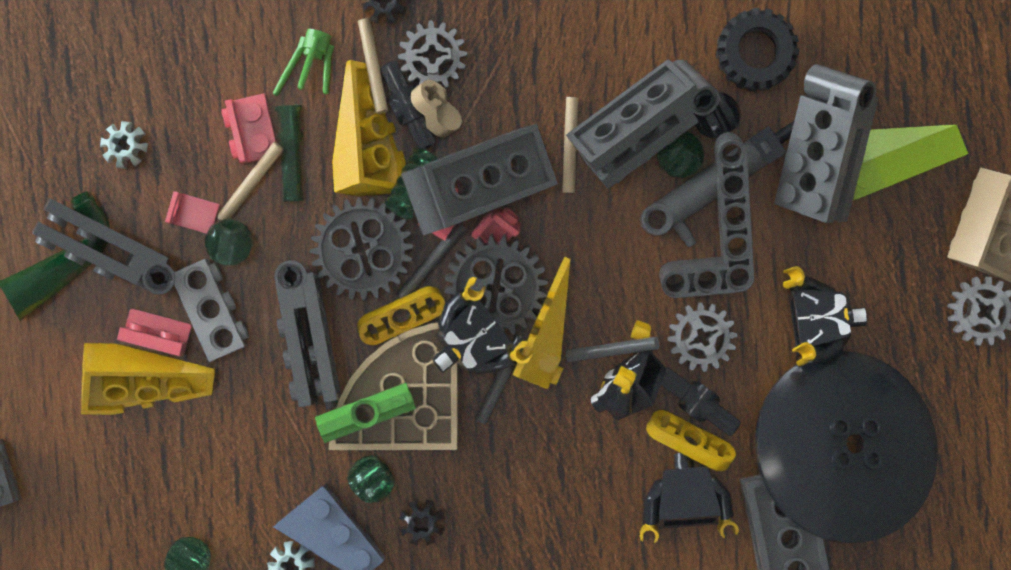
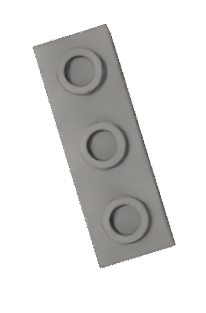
M203 259L174 272L175 288L208 361H215L248 346L245 339L249 338V334L243 321H236L232 310L236 309V305L229 291L224 293L219 281L223 280V276L216 262L211 264L209 259ZM196 271H202L207 278L206 285L201 289H196L191 283V277ZM209 300H214L219 304L220 311L215 318L208 317L204 312V306ZM222 329L229 330L233 335V341L228 347L221 346L217 341V334Z

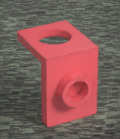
M174 191L165 222L211 235L220 204Z

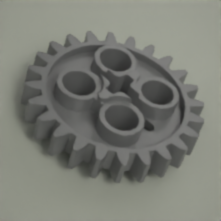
M358 197L356 206L353 207L346 199L344 200V210L341 211L336 205H333L335 213L333 217L325 213L323 214L327 222L325 226L315 225L322 233L320 236H311V240L319 243L317 248L310 250V253L319 255V259L315 260L312 266L323 267V270L317 276L318 278L326 276L330 278L326 284L327 288L337 284V295L340 296L347 289L349 290L350 300H353L356 292H360L362 300L366 301L368 292L372 291L375 298L378 299L380 288L390 293L391 289L388 283L393 281L398 285L401 284L396 276L398 272L408 274L407 269L402 264L403 262H412L413 260L405 255V251L413 249L414 246L404 242L406 238L411 236V232H401L400 229L406 224V221H394L398 213L396 210L386 214L387 204L385 202L377 209L375 208L374 198H371L368 205L364 206L361 197ZM374 220L381 225L380 234L375 238H369L364 234L363 228L368 221ZM352 222L357 223L362 242L365 245L370 244L371 249L366 251V255L373 272L372 276H367L361 255L359 253L354 254L353 249H356L358 244L351 227ZM339 230L348 231L351 238L350 243L342 248L336 247L333 242V237ZM378 251H387L391 256L390 264L385 268H377L373 263L374 255ZM349 260L357 261L360 265V273L354 278H348L343 273V266Z
M490 234L488 243H484L479 236L476 239L477 247L474 248L470 243H465L467 254L460 251L456 252L455 256L460 263H449L448 267L455 274H446L445 280L453 283V285L445 287V293L455 296L460 290H465L470 278H477L475 284L471 286L472 290L480 291L486 286L484 295L487 301L483 304L503 331L504 328H508L514 335L516 334V324L526 329L528 326L526 317L536 320L537 314L533 308L541 309L544 304L538 298L547 297L548 293L545 289L539 288L548 284V278L539 277L545 271V265L535 266L539 255L535 254L530 257L527 255L530 250L529 244L522 249L518 248L519 238H516L512 244H508L506 234H503L500 242H496L494 235ZM501 258L503 259L500 286L502 287L499 288L496 310L492 313L489 311L493 286L490 284L494 282L497 260ZM479 261H486L491 265L492 270L488 274H480L476 271L474 265ZM511 266H517L522 269L524 275L519 279L513 280L507 276L506 270ZM506 297H512L517 300L518 307L513 310H507L502 307L501 301Z

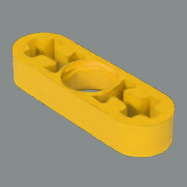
M427 286L363 315L357 323L360 339L367 345H378L440 316L445 305L441 291L436 287ZM431 297L435 306L429 308L425 301L426 298ZM414 303H416L420 314L418 315L415 314L412 306ZM406 309L410 312V316L406 321L399 323L392 319L395 311ZM383 317H387L389 328H386ZM369 324H373L376 327L377 332L375 334H371L368 331L367 326Z
M658 410L654 412L646 425L648 434L654 440L713 470H727L736 456L735 449L727 441L668 411ZM684 436L691 437L698 445L690 444Z

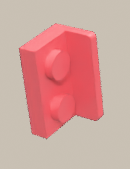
M263 93L238 100H226V109H222V116L225 127H231L234 139L229 140L233 159L238 158L239 162L243 165L259 161L272 143H277L266 94Z
M130 309L126 326L120 327L117 340L182 356L186 351L192 325L137 309Z

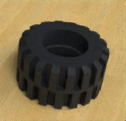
M752 8L751 11L747 12L745 10L736 17H733L721 31L716 44L718 45L716 51V59L719 60L718 67L720 71L726 74L725 78L729 82H734L736 87L740 89L746 88L748 91L754 92L756 90H768L786 79L795 68L796 58L799 56L800 49L797 48L798 36L794 35L792 24H787L783 20L785 17L780 13L776 15L772 13L773 10L765 9L764 11L759 10V8ZM750 32H761L767 35L775 46V58L765 68L756 69L748 66L739 54V43Z

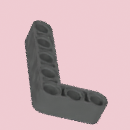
M727 132L721 134L716 139L714 145L721 257L665 263L659 271V279L664 293L669 297L682 298L743 292L748 290L754 282L747 151L741 138L735 133ZM735 144L739 146L738 151L733 156L722 154L723 149L727 145ZM733 175L740 177V182L735 187L724 185L728 177ZM732 207L742 208L741 214L736 218L726 216L728 210ZM734 238L744 239L742 246L736 249L728 247V244ZM741 268L746 270L741 278L733 279L730 277L735 269ZM710 271L714 273L713 278L709 281L702 282L698 280L703 272ZM678 274L682 276V280L678 284L672 285L666 282L671 275Z

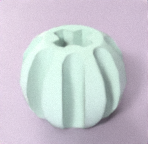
M122 121L119 131L112 124L106 129L110 133V138L106 140L101 137L100 147L108 146V151L102 156L108 163L117 158L116 168L126 169L129 159L136 166L142 161L138 157V152L142 150L147 153L148 143H139L140 139L146 134L140 127L131 133L132 122ZM120 140H127V143L130 145L128 151L121 150L122 147L118 145Z
M294 541L284 542L285 552L281 551L278 547L273 549L270 555L277 562H268L267 565L268 570H288V565L284 562L294 558L295 565L299 566L294 570H306L305 568L315 567L314 557L310 559L304 557V553L309 551V549L301 545L300 550H295L293 546Z

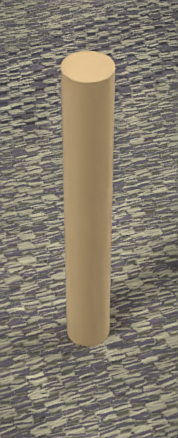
M370 18L358 20L375 112L376 114L388 112L371 20Z
M566 97L562 193H575L577 149L571 144L566 134L578 126L579 98Z
M276 142L272 143L219 212L217 218L225 224L228 223L284 150L282 146Z

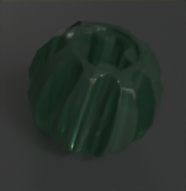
M686 131L676 138L672 144L657 153V159L661 169L671 177L686 178L698 171L704 162L705 151L702 147V142L693 133Z
M221 219L209 227L205 237V247L209 257L222 265H238L248 257L253 246L251 232L248 227L233 219Z
M373 455L364 456L357 460L349 469L347 475L348 484L354 494L369 504L378 503L385 499L393 490L395 484L393 472L382 459Z
M181 537L169 549L165 557L164 568L165 570H207L211 562V552L208 546L200 539Z

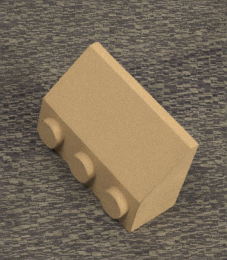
M980 167L977 178L973 182L967 205L962 211L957 232L951 241L947 258L1011 282V175Z

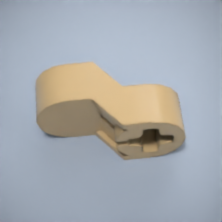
M426 80L413 89L411 92V102L425 116L426 128L438 137L445 138L460 128L462 123L461 115L454 106L447 102V93L444 87L433 80Z

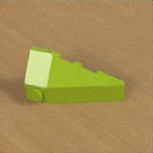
M957 125L871 129L853 200L967 155L968 152Z

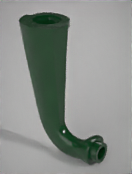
M88 191L82 192L71 199L74 211L110 228L107 216L96 204L93 195H89ZM97 237L95 243L86 238L79 241L103 253L108 245L107 241ZM62 250L18 273L0 280V287L18 319L22 321L74 281L92 263L85 260L82 266L64 256L66 250Z

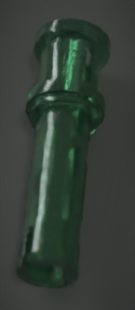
M302 105L274 106V111L277 112L278 132L275 133V138H277V141H280V146L284 149L281 153L283 202L303 201L300 140H303L302 137H304V132L300 130V111L303 110Z

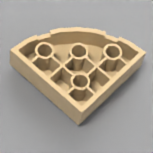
M438 322L408 330L384 343L366 358L351 376L336 407L337 409L361 398L369 397L407 382L416 409L369 428H364L329 442L328 450L458 449V364L455 363L442 373L431 360L433 356L444 348L436 337V334L440 331ZM369 404L359 405L357 409L359 419L368 422L374 418L375 413L372 406Z

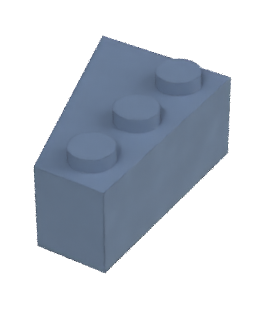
M326 483L273 526L340 570H374L386 558Z

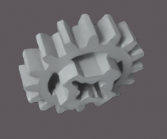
M431 20L428 23L427 29H423L422 25L418 23L416 24L418 31L416 34L410 31L406 32L410 41L408 43L400 42V47L405 49L406 52L399 54L398 59L407 63L401 67L402 72H411L408 78L410 83L419 79L420 85L426 80H433L437 83L442 82L443 86L448 88L449 82L447 79L451 77L458 81L459 76L455 71L457 69L465 70L466 65L460 62V58L467 57V52L459 51V47L464 45L465 42L463 39L455 41L454 37L457 34V30L454 28L449 33L446 32V23L444 22L441 23L439 28H435ZM426 36V43L420 49L413 50L417 41ZM438 36L448 40L453 48H444L438 43ZM430 48H435L438 54H442L441 57L436 58V63L430 64L428 58H423L424 55L429 54ZM453 61L450 69L440 75L439 69L446 62ZM413 63H421L425 66L428 76L419 73L413 66Z
M974 277L972 278V286L966 282L960 284L963 290L962 293L952 292L951 295L957 300L956 303L947 305L948 308L954 310V314L948 317V321L957 322L953 329L955 333L964 331L962 340L969 341L974 337V345L981 346L983 338H985L988 345H994V336L1000 340L1006 339L1003 331L1005 329L1011 330V324L1009 323L1011 319V301H1009L1011 290L1002 291L1004 282L997 281L992 285V277H985L983 284H981L979 278ZM988 290L995 295L983 298L977 291ZM966 301L968 304L967 313L963 316V305ZM979 305L988 306L989 309L985 311L987 317H978L977 314L980 312ZM1003 306V316L1000 321L998 319L999 309ZM983 324L989 331L980 333L974 331L971 327Z
M700 302L697 304L696 311H693L687 305L685 306L687 313L685 316L679 313L675 314L679 323L677 325L669 324V328L675 331V335L667 337V341L675 342L676 344L670 352L672 354H681L678 359L680 364L686 360L690 361V370H694L696 365L700 364L701 370L707 372L708 364L710 363L715 369H718V359L721 358L728 361L730 358L725 353L726 350H735L736 348L733 344L729 343L730 339L737 337V333L729 332V328L734 324V321L725 322L723 318L727 312L722 310L716 314V305L711 304L708 310H704L703 303ZM699 316H709L718 323L711 326L705 325ZM688 322L690 326L688 337L681 340L682 329ZM698 329H701L703 332L715 330L706 338V345H703L701 342L689 344L698 336ZM723 334L722 345L716 352L714 347L716 339ZM693 348L699 349L705 358H695L686 351Z

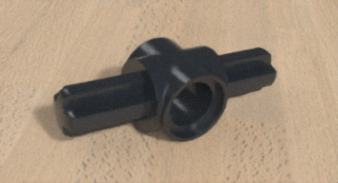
M391 61L383 65L380 71L392 94L388 97V102L400 126H408L419 150L423 151L434 146L436 140L432 132L426 128L424 115L411 102V92L416 86L408 85L398 62Z
M666 368L661 386L680 399L677 404H679L678 406L700 423L708 420L728 436H732L741 424L740 420L719 405V396L699 381H693L690 384L672 369Z

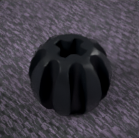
M377 0L361 3L364 13L371 10L375 11L370 20L376 24H379L383 16L387 17V25L396 23L393 14L398 12L404 16L408 7L399 4L402 0H391L393 3H387L385 9H382Z
M719 92V104L713 112L704 116L694 113L699 121L695 124V127L701 134L710 139H715L723 133L731 132L740 123L741 112L738 103L733 97L724 92Z
M417 499L409 502L408 504L413 512L408 513L401 510L398 518L408 523L406 526L399 527L401 535L404 536L407 533H411L413 538L409 543L418 546L419 538L425 539L426 546L436 543L431 533L443 535L445 526L436 523L437 520L445 518L442 509L436 513L431 512L430 508L435 502L427 499L426 507L424 508L419 507ZM418 516L420 519L425 516L428 517L427 525L429 528L421 527L417 529L415 527L417 522L415 517Z

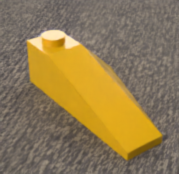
M349 60L346 62L332 161L334 192L353 196L407 192L401 173L406 171V161L403 151L397 150L392 133L396 132L394 123L388 122L386 113L376 114L366 63Z
M564 257L544 304L528 336L527 342L529 344L521 352L524 356H529L534 353V356L528 363L520 364L517 362L512 372L514 376L545 389L549 388L550 383L556 385L563 371V368L558 365L561 361L570 259Z
M84 343L81 414L115 415L124 413V408L141 405L143 409L153 407V402L165 399L179 402L212 395L215 372L213 368L120 344Z

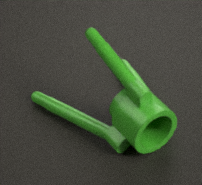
M307 29L305 37H300L298 47L273 91L274 96L279 95L302 52L307 57L298 83V89L302 90L304 88L313 59L321 60L324 55L323 93L325 95L329 93L331 56L334 50V46L329 44L331 35L319 30Z

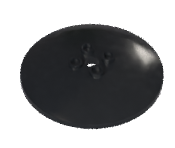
M841 351L826 363L808 362L803 366L796 364L787 370L772 386L763 402L757 420L755 432L756 459L760 475L769 495L778 508L794 524L816 537L850 544L880 539L908 523L916 515L929 495L934 482L938 460L937 438L931 415L922 397L908 379L892 366L877 358L857 352ZM849 436L855 437L859 442L860 447L857 453H852L847 447Z

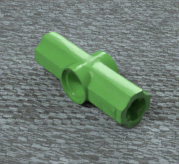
M406 382L315 416V420L324 443L415 410L416 406ZM369 404L372 406L375 414L371 421L365 422L359 419L357 416L359 405Z

